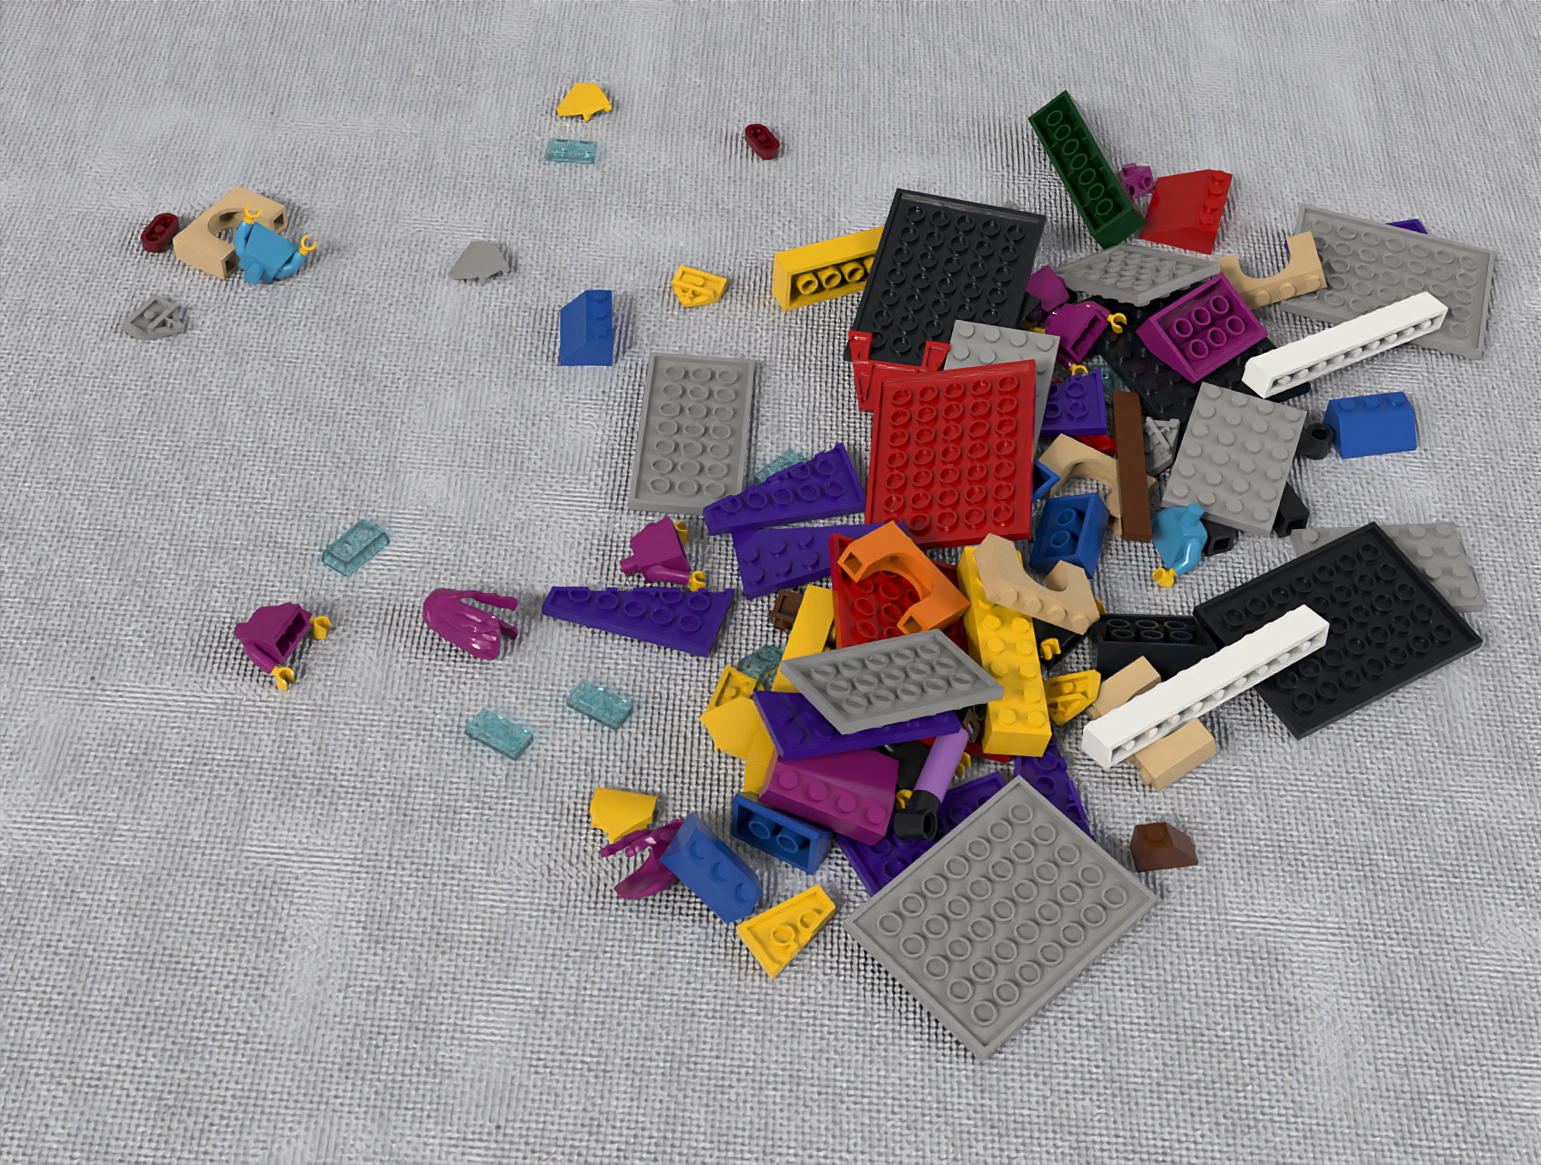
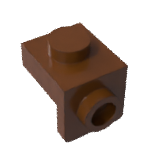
M780 588L773 611L770 610L768 614L769 621L775 629L783 632L792 630L804 595Z

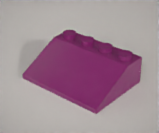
M1222 272L1151 316L1136 330V333L1152 354L1193 384L1269 335Z
M774 746L757 801L874 846L885 837L894 805L899 761L871 749L863 748L782 762Z

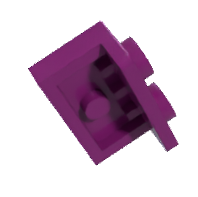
M1136 163L1124 165L1122 170L1118 172L1134 200L1155 189L1150 166H1136Z

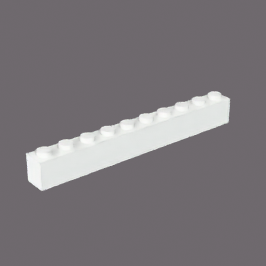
M1427 291L1415 296L1413 295L1405 300L1395 302L1392 305L1250 358L1245 365L1242 381L1265 399L1438 330L1449 308Z
M1302 605L1293 611H1288L1281 618L1267 623L1263 628L1252 634L1245 635L1234 644L1225 646L1216 654L1202 659L1198 664L1187 670L1180 671L1171 679L1158 683L1151 690L1142 695L1135 696L1131 701L1120 707L1113 708L1109 713L1097 720L1090 721L1083 728L1081 748L1104 769H1108L1184 726L1194 718H1198L1325 646L1329 623L1306 605Z

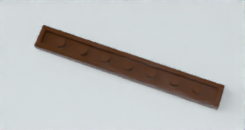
M1112 390L1111 406L1122 540L1150 543L1152 527L1139 394Z

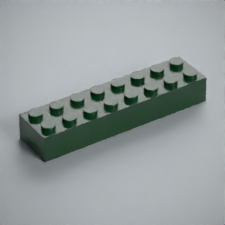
M1064 90L1028 118L1090 234L1104 250L1118 245L1147 224L1086 115L1067 90Z

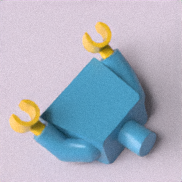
M251 203L246 205L243 211L245 219L244 221L241 220L234 236L236 255L240 257L238 266L246 271L244 274L245 281L252 285H256L259 280L271 283L275 278L283 279L295 274L307 258L305 255L316 249L317 242L310 248L306 247L304 242L309 238V235H306L302 238L301 249L298 251L299 246L256 221L252 225V220L260 215L261 209L258 207L256 215L253 216L248 213Z
M1190 503L1187 507L1172 506L1150 516L1152 527L1151 539L1168 569L1166 571L1163 568H1157L1152 573V578L1162 588L1171 587L1174 582V576L1180 577L1185 572H1193L1195 566L1200 561L1201 552L1207 540V532L1200 521L1204 511L1198 504Z

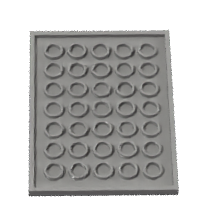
M1301 203L1294 236L1311 231L1327 287L1281 300L1279 310L1340 325L1343 322L1353 320L1361 315H1366L1377 309L1427 291L1449 309L1440 329L1410 340L1408 343L1480 360L1483 352L1495 251Z
M1018 775L843 921L842 928L984 1062L1155 907L1159 898Z

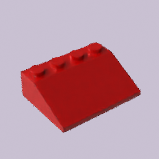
M1206 169L1158 177L1145 217L1147 224L1142 227L1139 239L1211 255L1233 174L1221 170Z

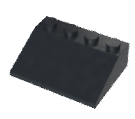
M1103 613L1099 614L1100 619L1087 630L1092 669L1099 672L1101 678L1106 680L1141 656H1144L1161 676V681H1167L1176 676L1180 671L1189 669L1198 664L1202 659L1208 658L1216 652V646L1205 626L1201 625L1194 616Z

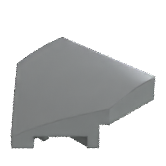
M471 241L450 273L454 280L475 279L478 277L481 285H483L491 275L499 274L500 272L505 274L510 271V268L494 243Z
M153 294L122 323V330L142 341L182 332L178 303L172 304L159 295Z
M1147 417V422L1142 425L1146 471L1151 477H1155L1174 462L1180 427L1178 419L1159 421Z

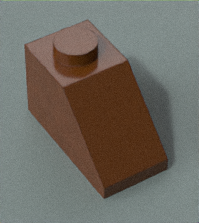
M1167 822L1135 825L1129 848L1137 872L1198 865L1199 861L1191 839L1185 833Z

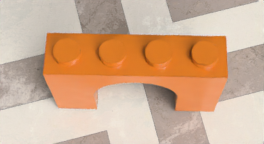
M893 521L850 543L837 561L856 583L878 571H891L903 576L915 587L920 601L909 607L896 625L905 635L937 628L943 631L956 623L971 604Z

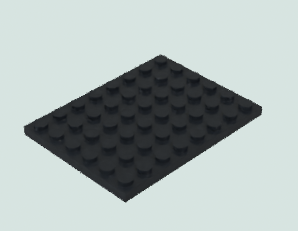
M897 188L851 329L852 331L872 333L873 340L869 360L920 367L923 362L926 341L950 344L955 320L1015 329L1046 223V215ZM848 338L843 358L844 361L852 362ZM946 359L939 371L944 370Z
M1207 281L1195 282L1190 284L1188 289L1175 290L1170 292L1168 297L1155 298L1150 300L1148 305L1140 307L1134 306L1133 303L1118 302L1117 299H1104L1100 295L1072 303V305H1077L1087 301H1094L1110 310V314L1121 313L1126 317L1127 324L1123 322L1116 323V325L1122 327V333L1114 332L1111 323L1108 322L1109 324L1092 346L1131 392L1139 394L1140 403L1154 420L1170 421V419H1178L1180 421L1179 439L1184 437L1202 382L1263 399L1242 381V377L1245 372V365L1250 358L1277 349L1268 337H1265L1193 384L1152 354L1136 333V330L1151 316ZM1307 381L1267 397L1265 400L1276 403L1284 402L1309 393L1311 384Z
M1375 521L1194 607L1192 612L1193 616L1201 625L1205 626L1209 635L1221 649L1234 644L1245 635L1254 633L1263 628L1267 623L1281 618L1288 611H1293L1302 605H1306L1329 623L1325 646L1252 686L1297 741L1479 649L1483 643L1480 636Z

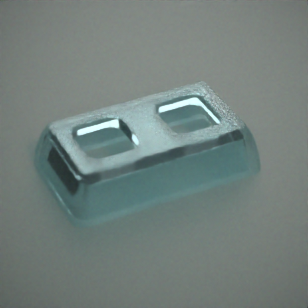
M361 519L323 551L321 562L343 576L350 577L390 543V538L382 529L365 519ZM362 529H366L374 534L367 540L356 536ZM345 543L355 548L348 556H343L336 552Z

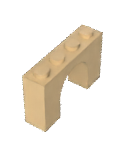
M237 185L173 238L176 259L225 280L239 268V257L236 255L235 245L215 236L224 230L238 228L241 220L244 221L245 219L243 211L249 203H251L248 208L250 215H256L258 207L261 209L260 215L253 219L251 224L253 225L256 221L279 234L288 226L286 207Z
M1311 231L1286 238L1291 255L1290 262L1280 273L1268 278L1256 279L1246 276L1241 270L1237 253L1213 261L1219 262L1220 273L1222 272L1250 310L1327 287Z
M1061 433L1038 459V461L1059 475L1061 479L1041 497L1044 499L1052 498L1065 482L1074 478L1084 477L1100 481L1111 491V494L1103 502L1110 513L1106 529L1122 536L1116 459ZM1147 475L1150 501L1153 496L1156 479Z
M989 533L973 553L988 601L1081 635L1099 617V612L1083 568L1060 560L1044 579L1047 587L1045 588L1035 582L1024 571L1019 562L1014 543L1010 540Z
M1141 656L1099 685L1096 700L1085 708V711L1091 720H1097L1109 713L1113 708L1120 707L1131 701L1135 696L1142 695L1154 688L1158 683L1162 682L1161 676L1146 658ZM1194 718L1174 733L1155 741L1124 760L1129 765L1134 763L1138 768L1137 774L1146 786L1151 784L1159 792L1216 754L1217 749L1215 738L1197 718Z

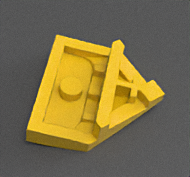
M576 83L556 109L559 116L582 114L586 122L595 112H602L603 110L607 112L612 107L597 84Z
M680 265L674 279L671 280V288L683 307L717 303L728 286L726 278Z
M726 664L705 713L740 696L753 700V690L765 691L759 681V673L756 672L754 675H751Z
M1093 669L1045 679L1044 692L1048 714L1058 725L1061 726L1096 700L1101 674Z
M740 696L701 715L699 719L702 725L706 726L715 743V751L721 750V752L746 761L761 716L752 699Z
M596 787L590 805V814L592 815L591 826L602 829L607 833L610 843H615L624 835L636 830L647 829V824L651 823L656 810L657 796Z

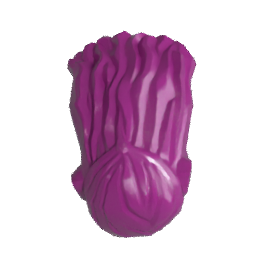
M437 588L433 590L423 603L422 617L425 624L438 633L439 637H443L478 658L489 661L496 659L500 655L501 634L509 636L513 640L517 638L518 630L516 627L498 619L492 612L482 611L459 600L472 598L484 604L515 611L518 605L516 598L499 596L496 593H483L476 590L462 591L450 588Z
M676 818V820H672L669 824H665L655 830H636L600 850L601 857H607L626 848L625 856L632 857L649 846L652 848L649 857L643 865L614 887V891L621 898L638 900L643 897L652 896L668 887L678 878L660 861V858L685 821L684 818Z

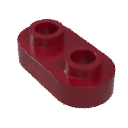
M750 124L745 128L744 139L757 156L764 160H771L779 155L780 143L766 126Z
M162 213L154 217L140 236L143 249L152 253H158L165 249L180 229L177 216L171 213Z

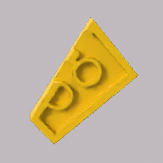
M819 884L738 925L737 934L773 980L834 916L836 906Z

